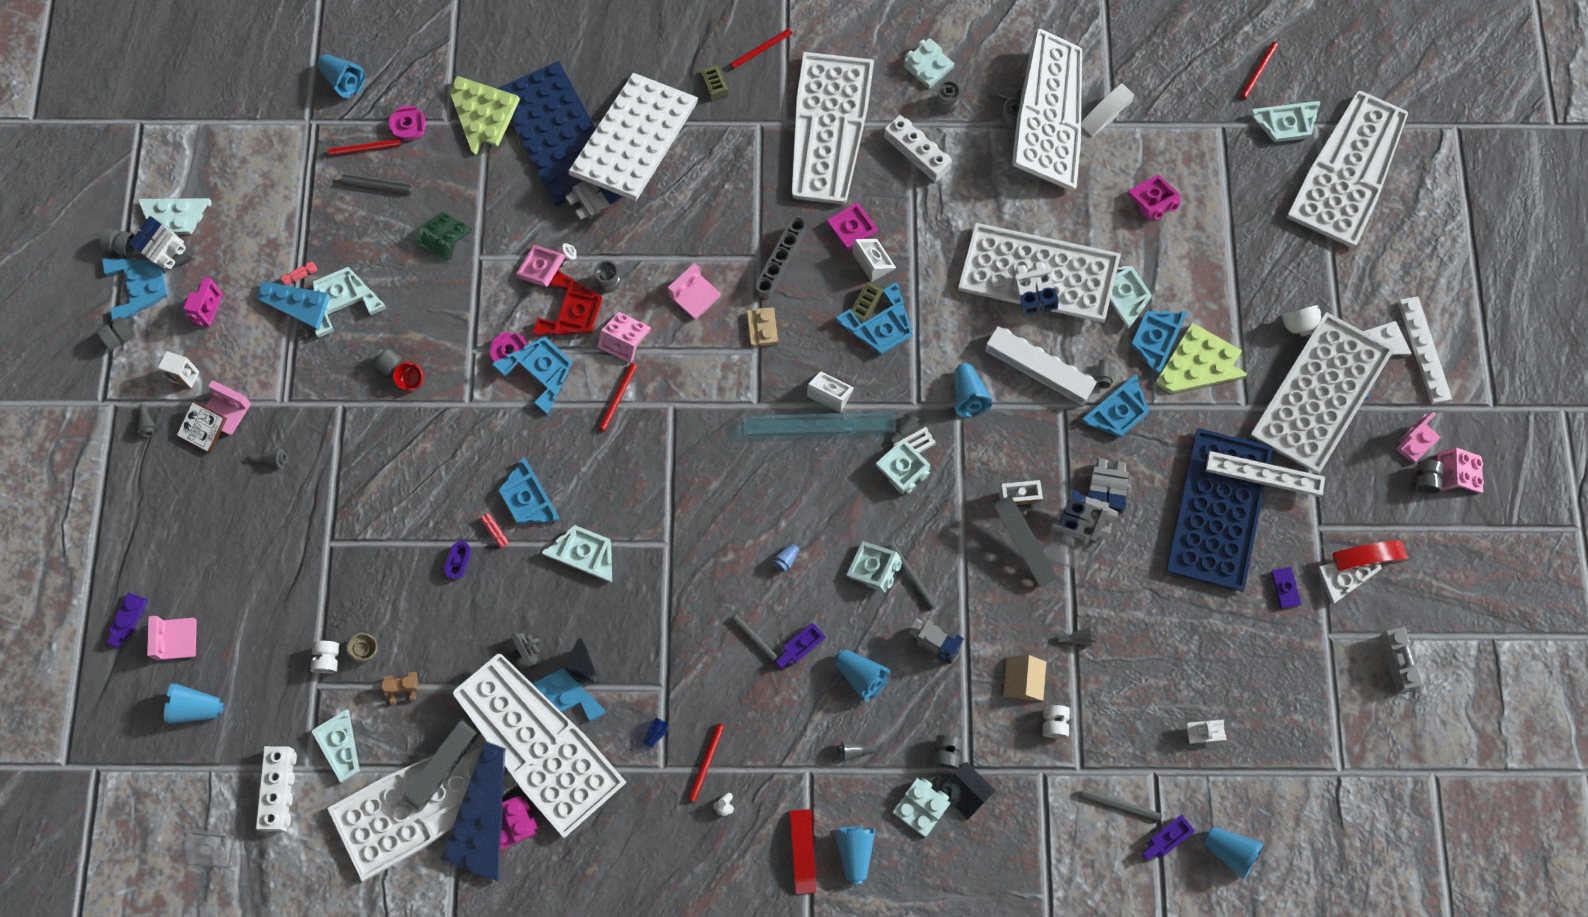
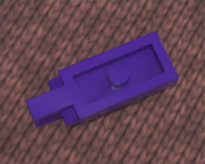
M129 592L127 593L110 627L109 634L111 635L107 644L119 648L123 639L126 640L128 636L131 637L148 603L147 599Z
M812 622L783 647V650L780 652L782 657L776 661V665L782 670L788 664L791 666L795 663L797 664L826 639V636Z
M1181 814L1150 839L1147 843L1149 849L1141 854L1146 862L1153 856L1159 859L1168 854L1195 830Z

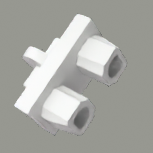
M1223 720L1186 723L1189 744L1227 740Z

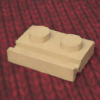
M774 307L753 311L747 310L751 347L778 344Z

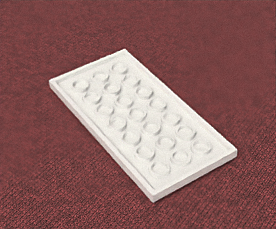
M633 73L570 168L569 175L637 201L696 106L698 97Z
M976 223L958 291L1020 304L1015 286L1016 267L1024 265L1027 272L1034 271V263L1042 261L1045 268H1049L1059 299L1058 309L1051 311L1104 323L1121 254Z
M1326 312L1250 437L1264 445L1272 446L1273 450L1319 475L1395 348Z

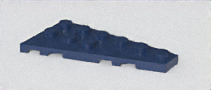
M485 741L441 859L499 881L500 840L502 838L503 818L502 797L504 795L503 776L505 773L506 748Z

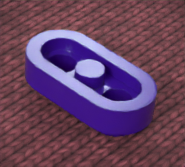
M458 541L451 547L444 567L445 574L451 580H459L465 574L472 554V550L466 542ZM461 550H465L463 555H459ZM454 568H459L457 573H452Z

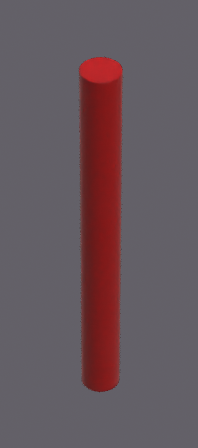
M790 28L784 30L731 62V67L733 69L739 67L792 35V31Z
M1272 42L1242 91L1240 95L1242 99H1247L1277 49V42Z
M394 139L329 148L328 154L332 156L401 146V140Z
M630 364L598 428L599 430L606 431L637 368L636 364Z
M720 723L716 725L688 800L696 802L725 727Z

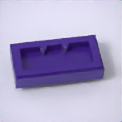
M1292 567L1272 570L1271 575L1280 609L1300 606L1301 601Z

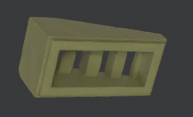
M718 65L700 70L711 101L728 96V89ZM714 71L716 72V73H713V74H710V75H706L707 73H710V72H714Z
M870 282L865 284L851 309L860 323L868 320L883 295V289ZM864 297L872 300V303L865 300ZM860 304H863V305L869 307V309H866V308L860 306ZM856 310L865 313V316L857 313Z

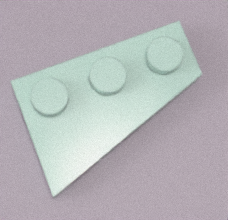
M346 709L312 730L314 737L341 783L360 772L349 710Z

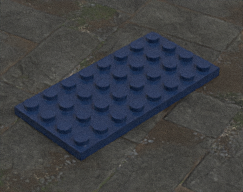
M557 61L497 88L517 95L520 98L510 121L555 206L567 202L565 197L572 191V188L584 181L569 175V170L596 130L562 65Z
M1201 428L1196 429L1166 573L1244 592L1265 485L1206 472L1208 453L1212 451L1270 464L1272 446Z

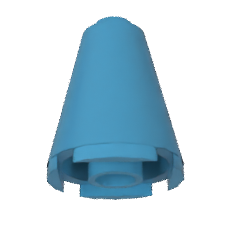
M327 54L319 58L317 62L318 69L338 95L350 98L351 96L349 95L360 92L365 83L364 69L362 67Z
M967 363L958 365L954 370L955 410L957 415L969 418L974 413L981 415L987 412L992 407V398L973 366Z
M849 650L839 651L834 658L837 669L865 702L871 701L868 699L871 695L875 698L888 681L886 674L890 675L891 673L887 667Z
M176 683L170 684L167 693L169 697L164 709L165 723L172 724L217 719L218 715H222L224 703H220V698Z
M862 826L834 828V835L846 880H850V884L863 883L862 880L867 879L875 837V827L868 826L866 830H863Z
M1214 827L1212 830L1208 828L1203 837L1206 840L1204 845L1244 880L1253 868L1252 866L1257 861L1264 847V844L1260 841Z

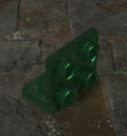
M441 212L420 227L418 244L449 261L453 256L455 243L469 234L472 228L449 214Z

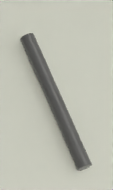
M894 542L890 543L887 546L888 549L898 553L902 562L901 568L930 610L935 609L937 605Z
M1084 789L1081 792L1082 798L1159 822L1161 821V813Z

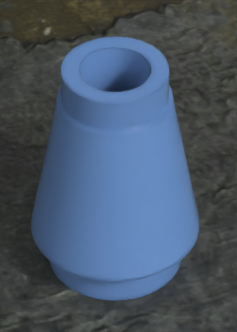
M791 543L774 557L773 566L782 573L790 570L800 551L799 548Z

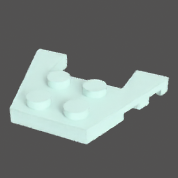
M349 267L313 281L314 291L330 295L319 330L316 329L318 338L334 331L328 314L358 301L364 300L370 315L386 309L384 303L376 297Z

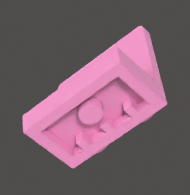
M696 263L691 265L668 287L669 296L694 319H697L721 297V293L701 276L700 267Z
M618 312L601 330L598 348L631 363L634 360L637 345L650 332L651 327Z
M212 380L208 387L213 391V396L205 407L227 418L222 431L232 435L251 403L244 395Z
M1434 412L1429 416L1425 414L1398 440L1401 444L1396 449L1412 464L1441 438L1427 425L1436 415Z
M1459 448L1437 453V461L1444 464L1443 476L1440 477L1442 479L1443 491L1462 487L1476 493H1483V462L1481 456Z
M149 616L147 656L154 660L195 657L197 620L195 618L162 620L158 616Z

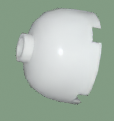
M1319 305L1282 314V319L1289 332L1294 334L1300 333L1302 337L1312 334L1311 330L1317 328L1321 321V312Z

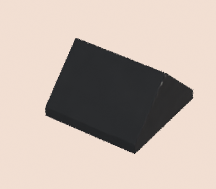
M582 638L577 639L566 663L567 669L575 676L595 684L600 683Z
M968 762L960 767L939 789L949 797L948 801L967 820L996 792Z

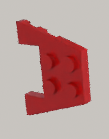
M557 270L550 281V286L567 290L557 322L537 318L533 335L550 336L593 333L603 303V297L584 285L582 286L575 282L573 278L564 275L560 270Z

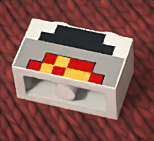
M166 351L159 360L158 368L171 382L192 388L199 371L188 358Z
M1040 480L1001 484L999 489L1000 500L1011 495L1018 508L1039 506L1043 500Z

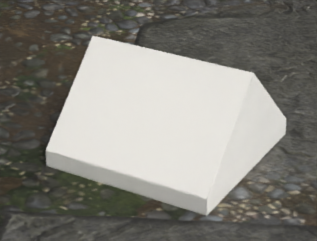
M856 239L853 242V255L871 282L896 268L877 239Z
M820 372L808 384L807 397L841 413L854 387Z

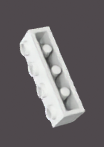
M899 115L885 128L884 137L935 183L951 169L952 160L950 156L938 149V146L933 141L930 142L921 130L913 127L907 118L904 119Z
M264 747L257 830L287 832V826L290 825L291 816L288 812L289 806L292 805L293 796L290 792L291 785L294 784L295 775L292 771L297 759L296 752L291 747Z

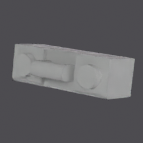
M1405 627L1387 630L1379 635L1396 692L1416 690L1423 686Z

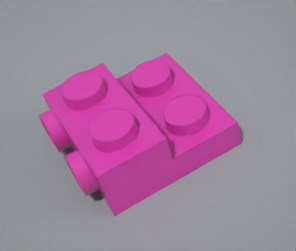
M1159 174L1128 190V196L1139 205V211L1149 221L1161 219L1164 213L1168 211L1174 212L1180 205V194Z
M204 277L202 283L198 285V293L190 292L188 298L184 301L185 316L192 319L191 323L198 327L203 325L211 326L223 294L211 278Z
M519 795L502 803L503 818L500 851L536 836L535 830L538 829L534 817L530 818L528 811L531 808L526 798L523 799Z

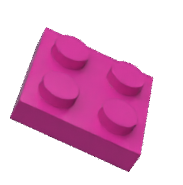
M858 202L827 220V224L847 251L853 248V242L856 239H868L878 233V229Z

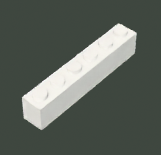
M998 326L986 345L985 351L1082 406L1086 403L1097 383L1092 376L1079 372L1076 367L1061 362L1056 356H1050L1042 348L1034 347L1026 339L1016 337L1006 328Z

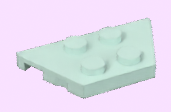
M1320 101L1252 109L1251 116L1274 142L1306 139L1312 135Z
M209 198L139 199V203L146 219L152 216L162 222L176 235H191L196 228V224L202 219V213L206 207H210L211 200Z
M1123 266L1117 269L1110 302L1127 328H1130L1151 299L1152 294L1133 266Z
M574 525L565 535L559 537L552 546L544 549L542 552L546 557L612 583L611 540Z

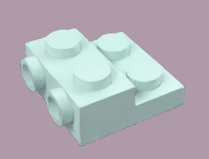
M929 38L927 41H920L917 45L918 49L914 52L909 51L906 54L904 68L930 89L954 68L955 63L942 53V48Z
M904 438L876 463V466L889 478V482L901 494L904 492L910 493L916 487L915 482L919 479L923 481L930 474L931 465Z
M862 541L847 573V577L865 583L870 588L885 592L887 588H891L894 579L892 576L895 571L900 569L902 564L901 558L895 551Z
M917 778L897 805L893 814L926 838L950 805V802L947 801L949 797L940 790L937 793L931 789L933 785L928 780Z

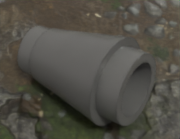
M1103 359L1099 361L1094 378L1097 381L1096 386L1098 388L1107 389L1113 383L1109 360Z

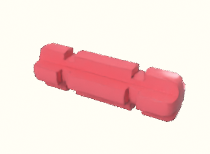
M311 261L305 267L301 266L291 271L289 275L281 276V280L284 285L288 286L292 284V281L296 282L308 276V273L316 272L317 268Z
M490 514L483 515L480 519L493 539L496 540L495 542L499 548L508 545L507 539L503 536V533Z

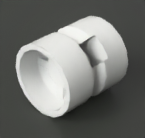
M332 641L313 642L312 655L315 657L311 659L310 671L323 674L336 673L338 661L335 657L339 654V643Z
M1060 705L1044 706L1043 718L1046 722L1043 723L1042 735L1050 738L1069 737V725L1066 721L1069 720L1070 708Z

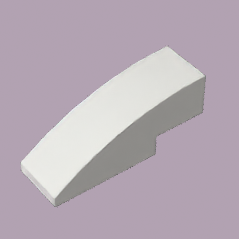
M1121 83L1081 122V127L1093 137L1118 117L1119 112L1132 103L1134 94Z

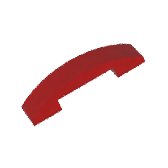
M1402 541L1366 544L1332 553L1338 572L1354 570L1367 565L1408 560Z
M810 809L790 810L796 894L817 893Z

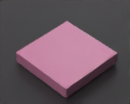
M533 245L517 271L516 276L547 287L565 256L562 253Z

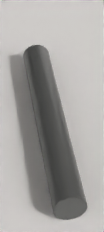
M738 615L733 617L732 621L774 662L778 656Z

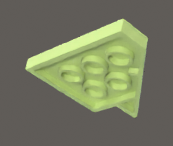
M457 76L450 94L471 151L477 155L482 142L499 146L520 98L517 95Z
M1192 323L1155 384L1172 394L1243 379L1247 373L1234 366L1242 350Z

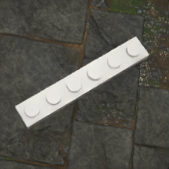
M1419 297L1401 299L1398 304L1431 405L1450 402L1452 397Z
M1212 451L1208 453L1205 470L1210 473L1317 497L1323 495L1324 476Z

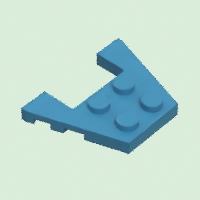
M102 259L104 273L107 277L125 272L130 301L129 304L111 308L112 320L119 316L123 319L132 318L143 308H149L168 297L164 270L160 265L151 260Z
M897 282L883 289V295L891 307L866 322L860 324L851 309L836 317V321L880 355L885 354L913 336Z
M543 337L523 347V349L495 361L492 366L504 377L517 364H520L547 389L534 404L548 415L573 362L551 341Z
M563 668L532 683L562 713L582 704L590 722L607 714Z

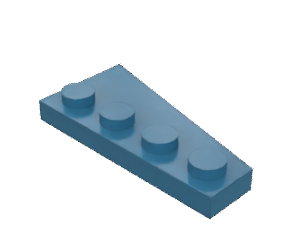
M262 281L256 298L319 330L330 295L324 292Z

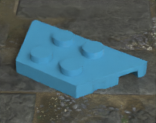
M1146 311L1131 346L1158 375L1164 366L1187 314L1186 311H1181L1180 313Z
M1135 374L1085 416L1082 422L1120 438L1149 414L1147 403L1144 401L1143 391L1138 383V376Z
M522 458L516 470L512 471L509 475L508 481L499 489L517 524L560 521L558 514L526 458Z

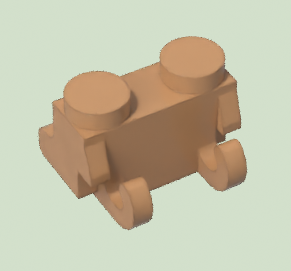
M410 672L408 676L393 679L392 675L384 676L382 689L385 696L391 695V699H389L390 704L396 703L395 694L411 692L410 701L416 700L415 692L418 691L417 672Z

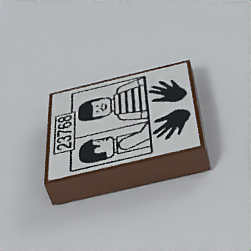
M192 401L176 436L206 452H212L227 418Z

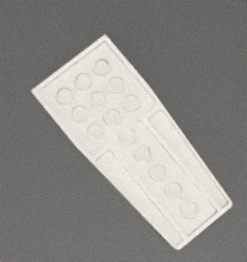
M1042 29L1037 30L1033 36L1017 116L1012 166L1073 191L1077 186L1081 144L1082 49Z
M810 52L803 53L796 105L792 197L794 199L846 204L868 110L874 60Z
M1358 91L1308 172L1286 218L1355 248L1379 198L1408 112L1363 91Z
M497 654L454 690L455 698L486 741L506 748L505 767L523 792L563 838L568 836L626 784V781L593 743L503 655Z
M482 734L479 735L435 795L419 813L402 801V797L433 756L383 777L328 807V811L363 882L419 852L452 830L486 741ZM506 767L503 776L504 795L519 786Z

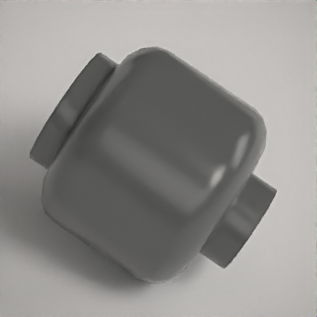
M389 348L381 349L373 359L375 362L374 367L385 376H391L396 366L401 363L402 358Z

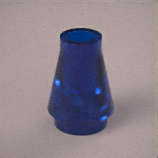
M658 717L654 721L651 720L643 743L653 748L669 731L667 729L670 725Z

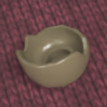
M366 633L354 635L347 644L349 657L359 663L369 662L378 651L376 639Z

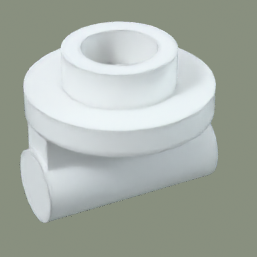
M563 244L557 248V251L565 256L562 261L563 266L569 265L571 261L576 259V250L572 245Z
M726 793L718 802L714 803L713 808L717 814L727 816L733 813L734 807L730 805V801L733 798L731 793Z

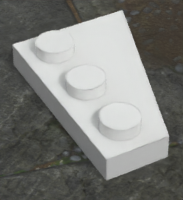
M1396 321L1363 331L1394 347L1395 349L1390 357L1393 355L1409 357L1411 355V351Z
M1333 562L1320 566L1318 571L1333 605L1382 568L1379 563L1338 572L1336 564Z

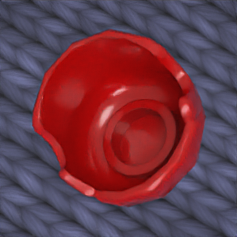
M403 362L397 365L393 371V380L399 388L414 391L420 388L424 382V372L415 363Z

